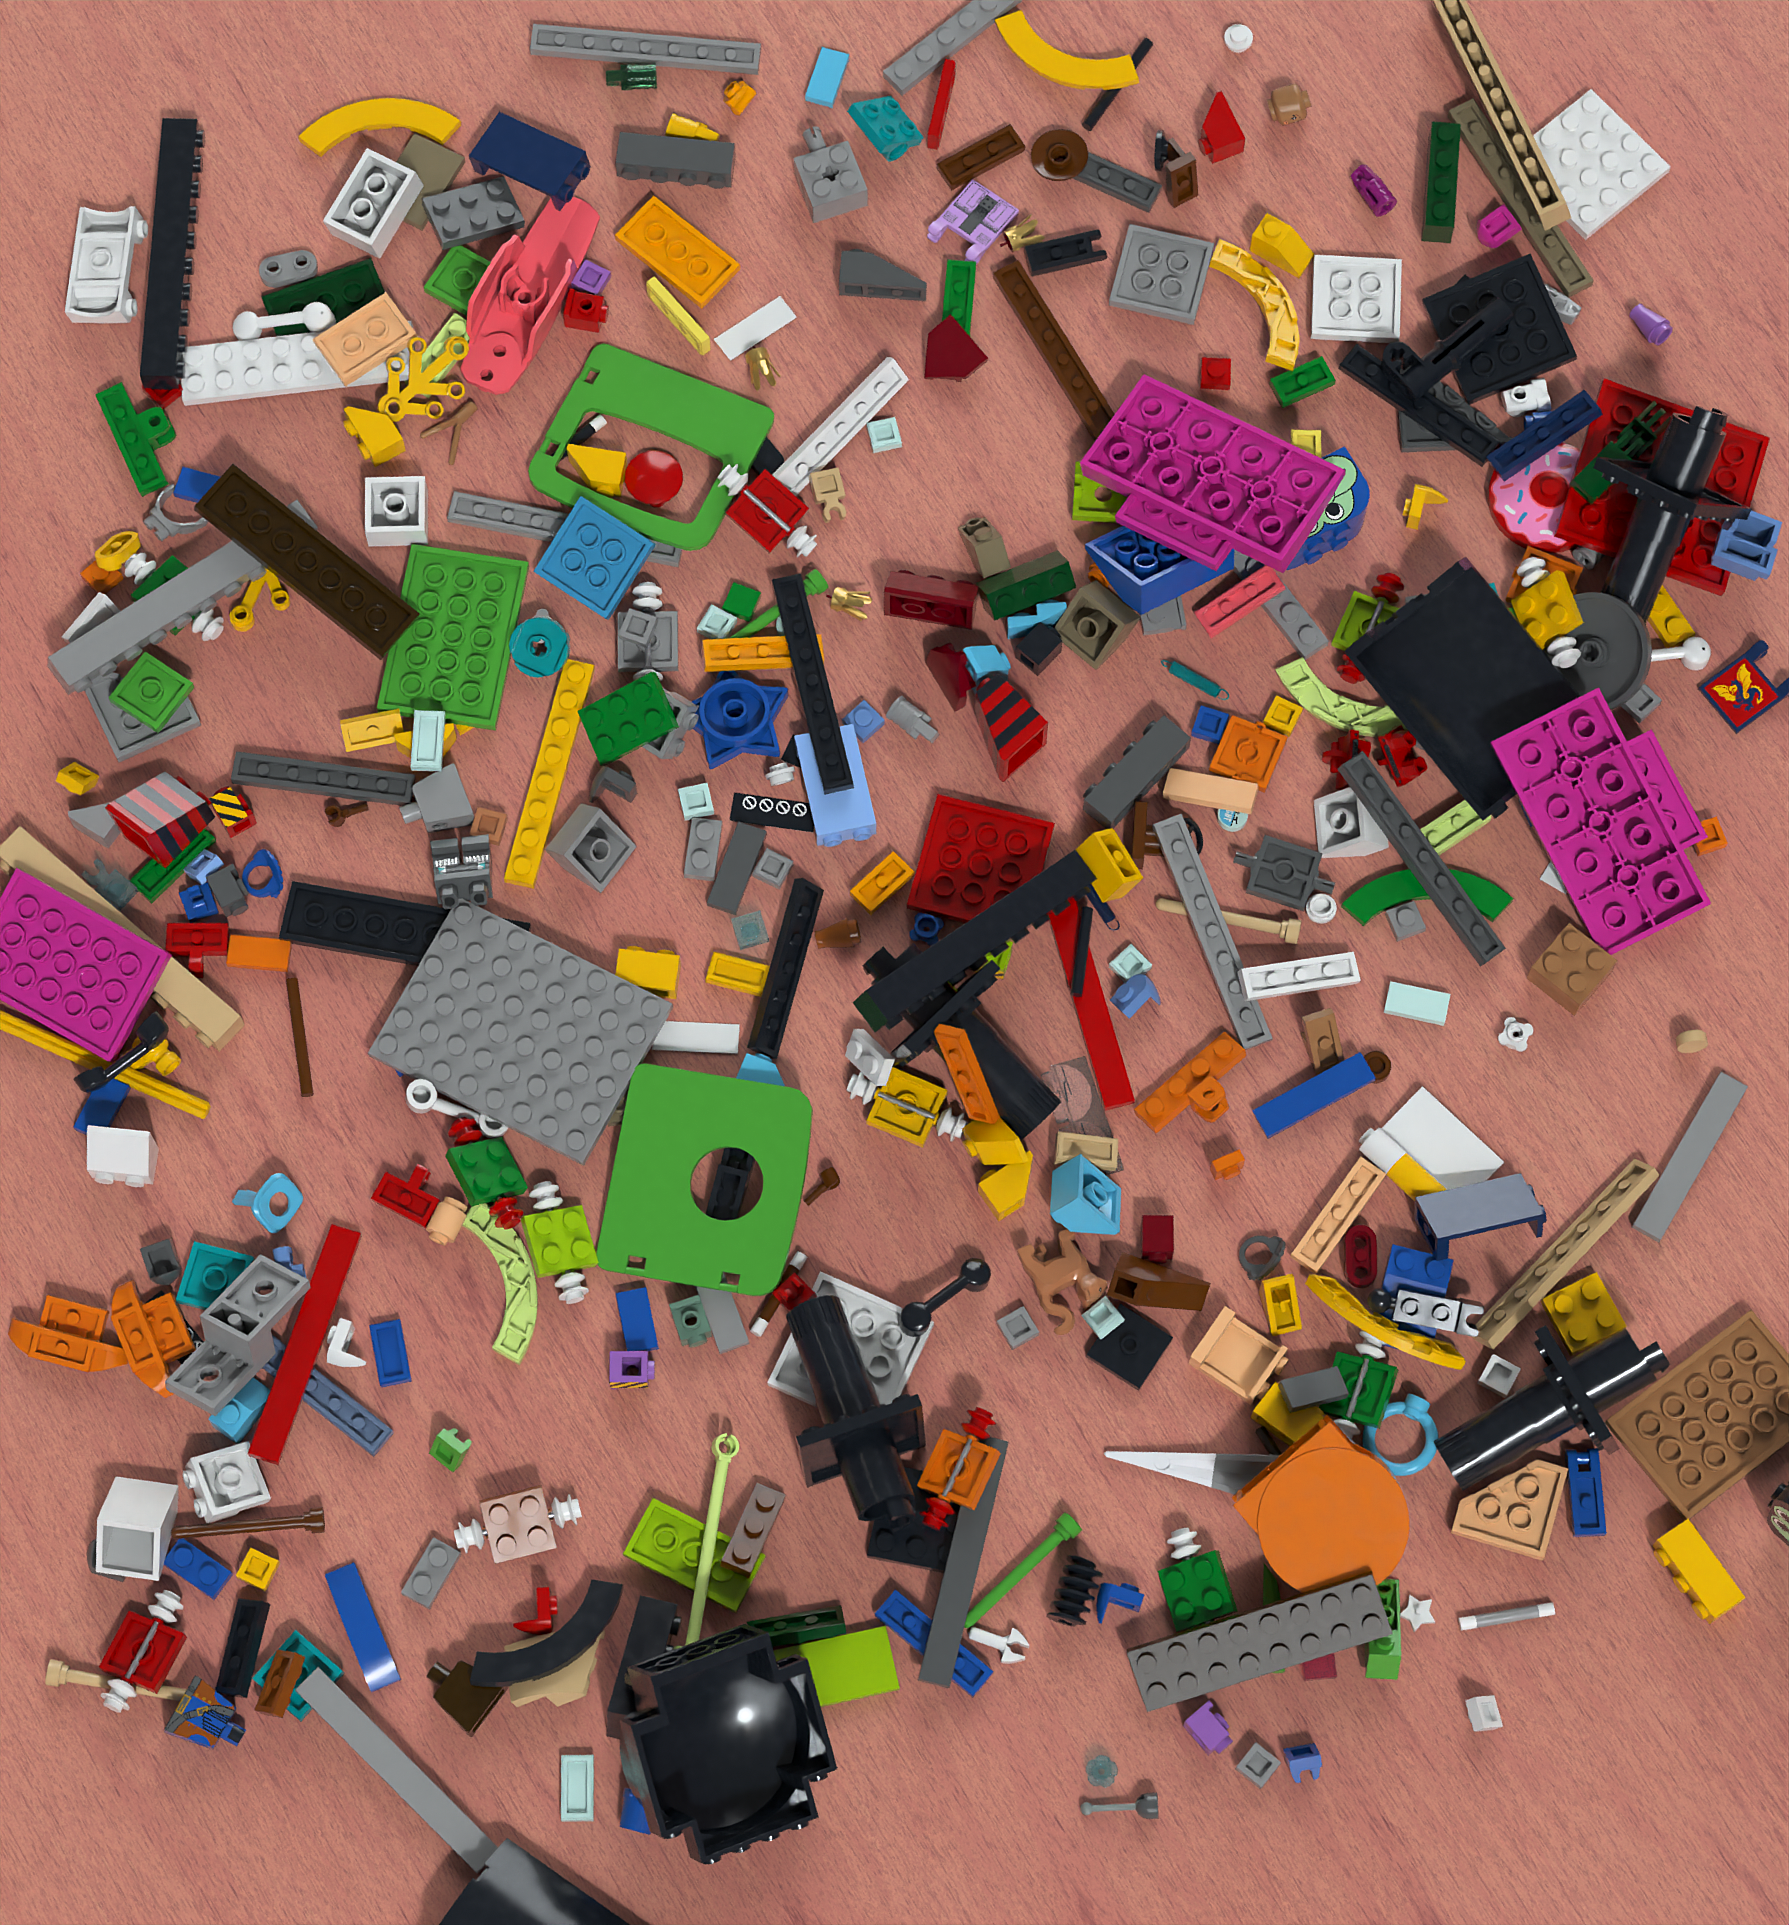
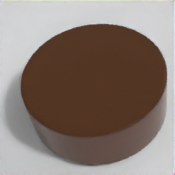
M1379 1051L1367 1053L1364 1059L1376 1077V1081L1372 1083L1377 1084L1385 1081L1391 1071L1390 1059L1386 1054Z

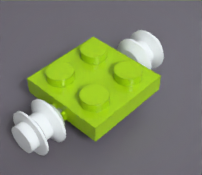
M550 1181L538 1183L533 1187L534 1190L529 1193V1197L537 1198L538 1203L533 1206V1210L541 1213L526 1215L521 1219L536 1276L541 1278L561 1274L562 1276L555 1282V1287L563 1289V1293L558 1297L559 1300H566L567 1304L580 1302L584 1299V1295L589 1292V1289L581 1287L580 1284L585 1279V1275L574 1271L596 1267L599 1263L583 1207L578 1205L557 1210L563 1202L562 1198L555 1197V1192L559 1190V1186L552 1185Z

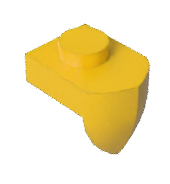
M1415 484L1412 499L1406 498L1402 516L1408 517L1406 527L1418 529L1424 503L1443 504L1448 503V499L1431 487Z

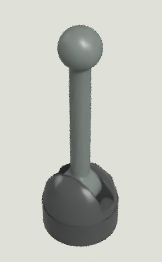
M1157 1793L1142 1794L1136 1803L1092 1805L1089 1802H1084L1080 1807V1811L1084 1815H1090L1092 1812L1136 1810L1142 1818L1159 1819Z

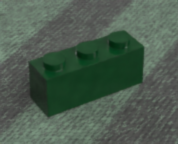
M1058 550L976 583L979 586L978 592L983 608L994 621L1076 588L1069 561Z

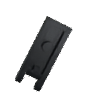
M1100 230L1088 231L1025 246L1024 252L1031 276L1107 259L1106 250L1094 252L1091 242L1102 237Z

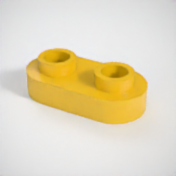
M127 531L112 536L94 553L97 566L105 569V571L120 569L122 564L133 554H136V551L141 547L138 533Z

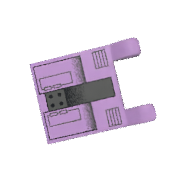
M972 179L944 213L930 224L927 238L937 243L946 229L949 228L973 244L966 251L965 261L976 262L977 265L986 250L1018 215L1019 210Z

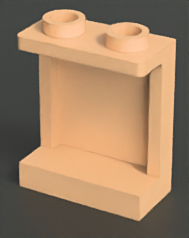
M1225 1306L1190 1356L1189 1364L1252 1405L1256 1398L1262 1400L1272 1386L1268 1383V1380L1273 1373L1279 1375L1288 1363L1289 1359L1285 1357L1288 1348L1284 1345L1281 1348L1236 1319L1235 1312Z

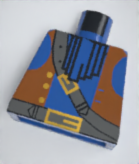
M195 1675L164 1728V1732L214 1750L220 1738L237 1747L246 1729L230 1721L236 1711V1707Z

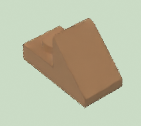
M1328 1008L1302 1017L1304 1032L1301 1033V1037L1316 1075L1344 1061L1335 1014L1332 1009Z

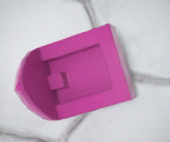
M1504 204L1484 219H1479L1476 224L1480 243L1490 248H1497L1522 230L1519 223Z

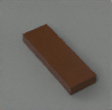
M1010 124L937 163V170L952 191L1024 152L1025 145Z

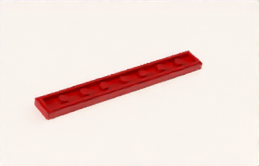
M1074 898L1068 901L1071 905L1056 916L1054 912L1048 915L1070 992L1080 921L1079 909ZM1089 947L1082 997L1071 996L1103 1107L1107 1111L1134 1104L1135 1099Z
M331 1224L310 1281V1289L306 1292L249 1448V1457L276 1465L280 1463L361 1240L360 1232Z

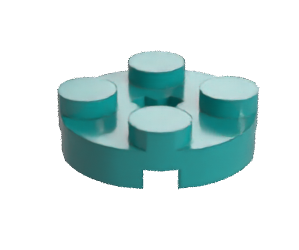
M538 617L528 619L515 628L510 638L509 649L515 661L514 664L521 672L531 677L539 678L555 674L563 668L569 658V634L558 622L550 618ZM542 639L545 641L547 651L537 655L535 654L536 648L532 645L533 642H539Z

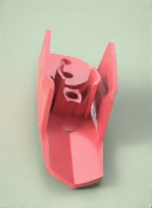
M573 197L570 202L564 205L561 211L555 209L550 198L524 241L522 242L520 237L514 234L509 241L502 244L468 303L466 332L470 337L468 344L469 352L463 359L460 368L467 383L478 387L481 391L490 392L495 395L507 393L517 383L537 354L568 295L569 288L572 287L571 282L581 267L600 221L599 214L587 202ZM498 352H502L505 354L502 357L495 356V354ZM489 372L492 373L491 380H482L483 377L488 376Z

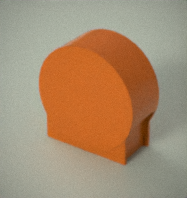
M1328 1414L1231 1497L1235 1502L1233 1507L1259 1535L1261 1548L1270 1566L1286 1583L1303 1593L1370 1571L1373 1573L1376 1585H1379L1396 1568L1407 1545L1409 1512L1406 1499L1394 1474L1374 1453L1353 1444Z

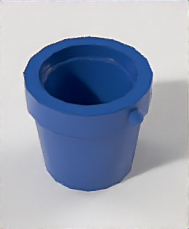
M625 1787L622 1796L624 1799L619 1827L651 1835L644 1808L633 1795L631 1789Z

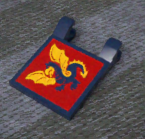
M1763 640L1758 641L1746 653L1698 688L1735 734L1789 696V678L1775 688L1754 663L1763 658L1768 652L1769 646Z

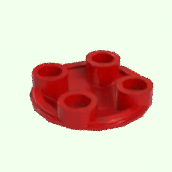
M650 450L640 453L630 461L625 470V486L628 492L636 500L650 504L654 508L662 507L665 502L677 495L683 483V472L680 463L672 455L663 451Z

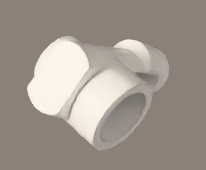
M1544 378L1530 380V384L1516 386L1501 393L1504 410L1510 416L1521 417L1528 410H1536V412L1551 411V400L1547 393V385Z

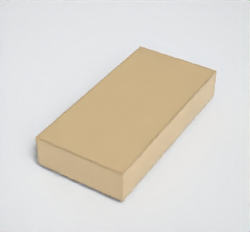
M1057 1132L1054 1164L1063 1165L1081 1154L1098 1169L1115 1171L1117 1169L1118 1139Z

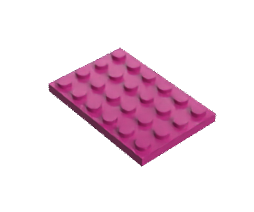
M16 868L0 897V1000L106 1061L114 1063L172 954L25 871Z

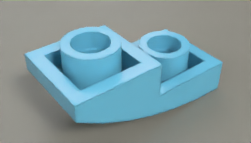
M1046 600L1041 604H1036V615L1017 613L1013 617H1007V638L1026 637L1039 622L1046 627L1056 626L1067 609L1066 602Z

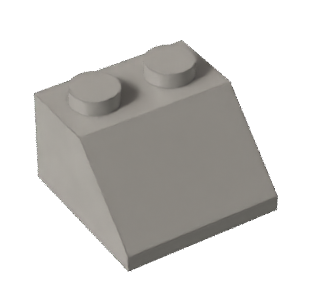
M581 803L546 847L545 851L563 869L601 893L637 846L600 808Z

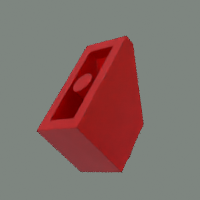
M1222 91L1216 93L1202 125L1201 138L1198 139L1202 154L1204 156L1208 155L1212 164L1244 152L1246 139Z

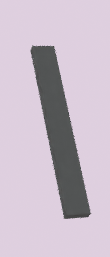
M1364 751L1341 765L1338 771L1481 967L1505 950V946Z
M993 1437L983 1440L978 1439V1442L997 1449L1001 1452V1455L975 1510L962 1505L959 1507L918 1675V1681L944 1688H949L1009 1443L1008 1441Z

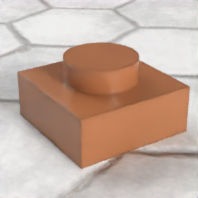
M478 807L469 835L489 834L490 844L500 846L508 820L507 814Z

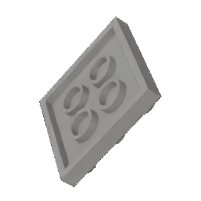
M1129 224L1109 299V306L1194 325L1214 243Z

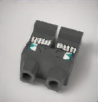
M489 834L461 837L464 864H461L458 838L430 841L438 904H442L444 909L456 908L461 898L467 901L471 900V903L475 906L486 905L488 898H493L492 853Z

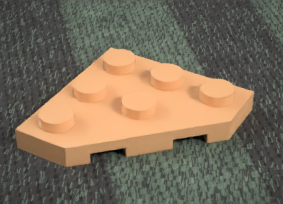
M1537 1459L1515 1473L1509 1474L1488 1485L1483 1490L1460 1500L1451 1533L1543 1561L1568 1468Z

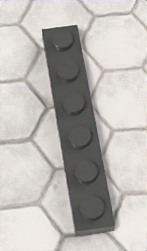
M237 751L231 775L232 784L400 806L412 802L413 791L411 787L415 784L416 780L413 774Z

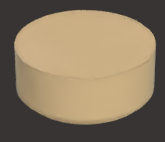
M1688 1030L1680 1033L1675 1039L1677 1050L1681 1053L1697 1052L1708 1046L1706 1033L1702 1030Z

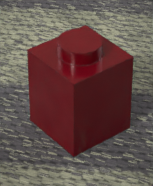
M1142 1215L1141 1259H1148L1149 1262L1155 1264H1163L1167 1260H1172L1174 1253V1215Z

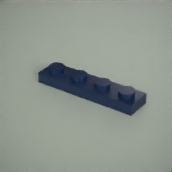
M1584 389L1486 456V458L1505 482L1603 415L1602 411Z

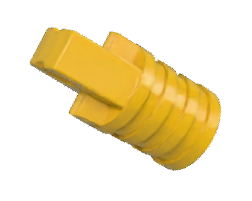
M675 113L672 114L665 133L667 137L719 141V134L707 129V125L686 119Z

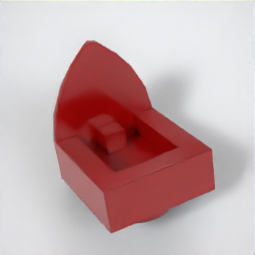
M537 1587L538 1619L517 1622L513 1624V1627L520 1631L537 1635L553 1633L552 1615H558L557 1595L551 1596L549 1587Z

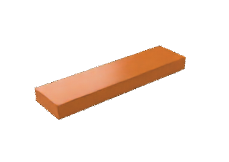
M939 1024L934 1030V1034L969 1119L995 1124L1000 1116L965 1029Z

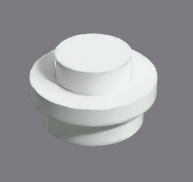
M1241 24L1230 26L1224 35L1226 46L1236 53L1247 50L1253 41L1251 30Z
M781 763L769 767L770 773L765 775L766 780H770L771 786H776L793 781L795 768L788 767L787 763Z
M1315 894L1307 901V916L1315 923H1327L1336 914V903L1327 894Z

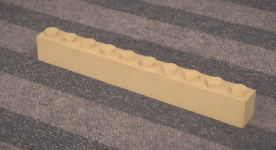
M1432 0L1544 230L1546 231L1570 219L1571 215L1567 203L1467 1Z
M21 826L0 845V869L9 877L13 875L16 868L21 869L161 948ZM173 957L170 958L152 992L151 999L161 1009L164 1010L168 1007L175 1013L173 1018L183 1028L187 1029L190 1026L197 1032L195 1037L205 1047L209 1048L212 1045L220 1052L243 1028L244 1023L241 1016Z

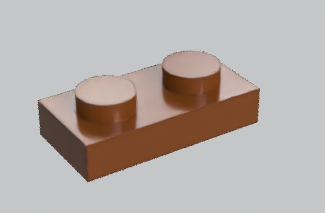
M277 1649L255 1711L263 1715L283 1718L285 1710L290 1704V1697L296 1681L301 1675L302 1665L305 1660L304 1656L295 1652Z

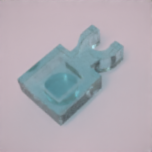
M97 858L93 863L100 870L99 873L91 876L85 870L81 875L89 884L97 885L98 887L95 891L120 911L139 891L137 887L116 869L108 874L104 864Z

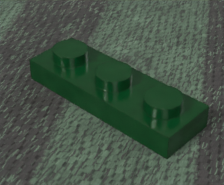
M841 1605L747 1622L749 1626L768 1632L772 1647L790 1643L799 1644L807 1640L833 1638L837 1635L847 1634Z

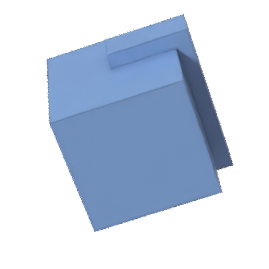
M1752 510L1747 520L1735 519L1734 523L1725 520L1716 539L1711 556V565L1753 581L1758 577L1767 579L1771 574L1778 551L1773 546L1777 542L1782 522Z

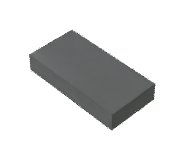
M1337 1366L1284 1379L1278 1384L1289 1413L1346 1399L1349 1395Z

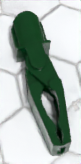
M1655 401L1649 404L1616 437L1618 440L1616 443L1610 441L1571 481L1570 486L1590 505L1614 484L1603 479V473L1593 468L1597 457L1632 460L1635 456L1639 458L1666 430L1671 416L1655 432L1652 431V428L1666 414L1663 408L1656 412L1646 423L1643 422L1657 406Z

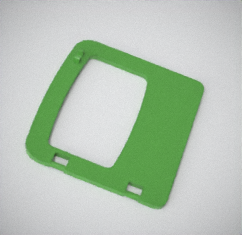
M608 344L595 346L584 364L585 366L581 374L573 384L546 433L543 443L530 463L528 472L531 484L537 491L571 508L575 506L580 496H582L648 539L687 551L699 550L707 546L714 538L725 517V513L736 496H728L729 488L726 485L718 487L721 482L718 478L713 484L695 520L686 524L639 510L599 494L561 475L556 471V467L584 416L588 412H597L640 425L702 451L722 462L723 467L720 473L727 465L733 468L738 464L737 472L743 475L750 470L774 424L773 411L764 405ZM590 371L598 373L593 384L585 382ZM550 443L559 445L553 457L545 454Z

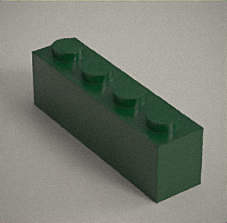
M1432 121L1428 137L1421 241L1451 243L1455 224L1461 124Z

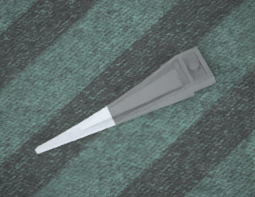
M1107 1451L1104 1453L1108 1458L1231 1494L1237 1493L1280 1456Z

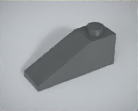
M860 249L842 251L839 295L926 301V282L872 253L864 252Z

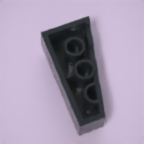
M640 1595L607 1709L608 1737L620 1739L621 1725L619 1720L636 1711L634 1692L629 1690L624 1682V1677L628 1670L627 1667L674 1649V1646L670 1645L672 1635L678 1636L682 1617L677 1616L678 1604Z

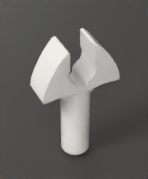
M972 1627L969 1631V1639L999 1649L1003 1655L1001 1663L1011 1664L1025 1660V1656L1011 1652L1010 1647L1007 1646L1019 1644L1029 1648V1643L1018 1630L1012 1628L1011 1634L1005 1637L976 1627Z

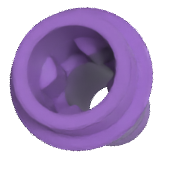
M1638 304L1630 312L1629 317L1636 323L1649 343L1660 345L1671 335L1673 328L1669 325L1670 321L1647 309L1642 304Z

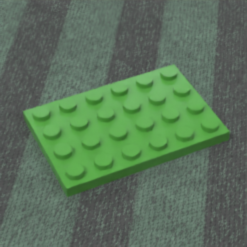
M412 544L400 598L419 613V617L388 653L377 705L378 713L399 709L401 716L414 718L415 710L445 711V723L496 731L512 654L510 653L509 642L513 631L518 625L529 571V562Z

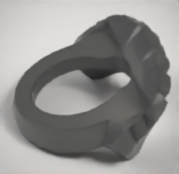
M1254 1236L1242 1244L1239 1250V1261L1242 1268L1248 1272L1249 1280H1262L1278 1265L1286 1248V1243L1282 1238L1277 1236L1271 1238ZM1254 1243H1263L1268 1246L1272 1257L1267 1264H1251L1245 1258L1247 1248Z

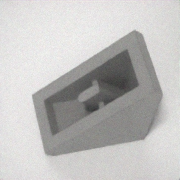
M109 803L68 811L69 819L74 828L108 849L121 833L105 809Z

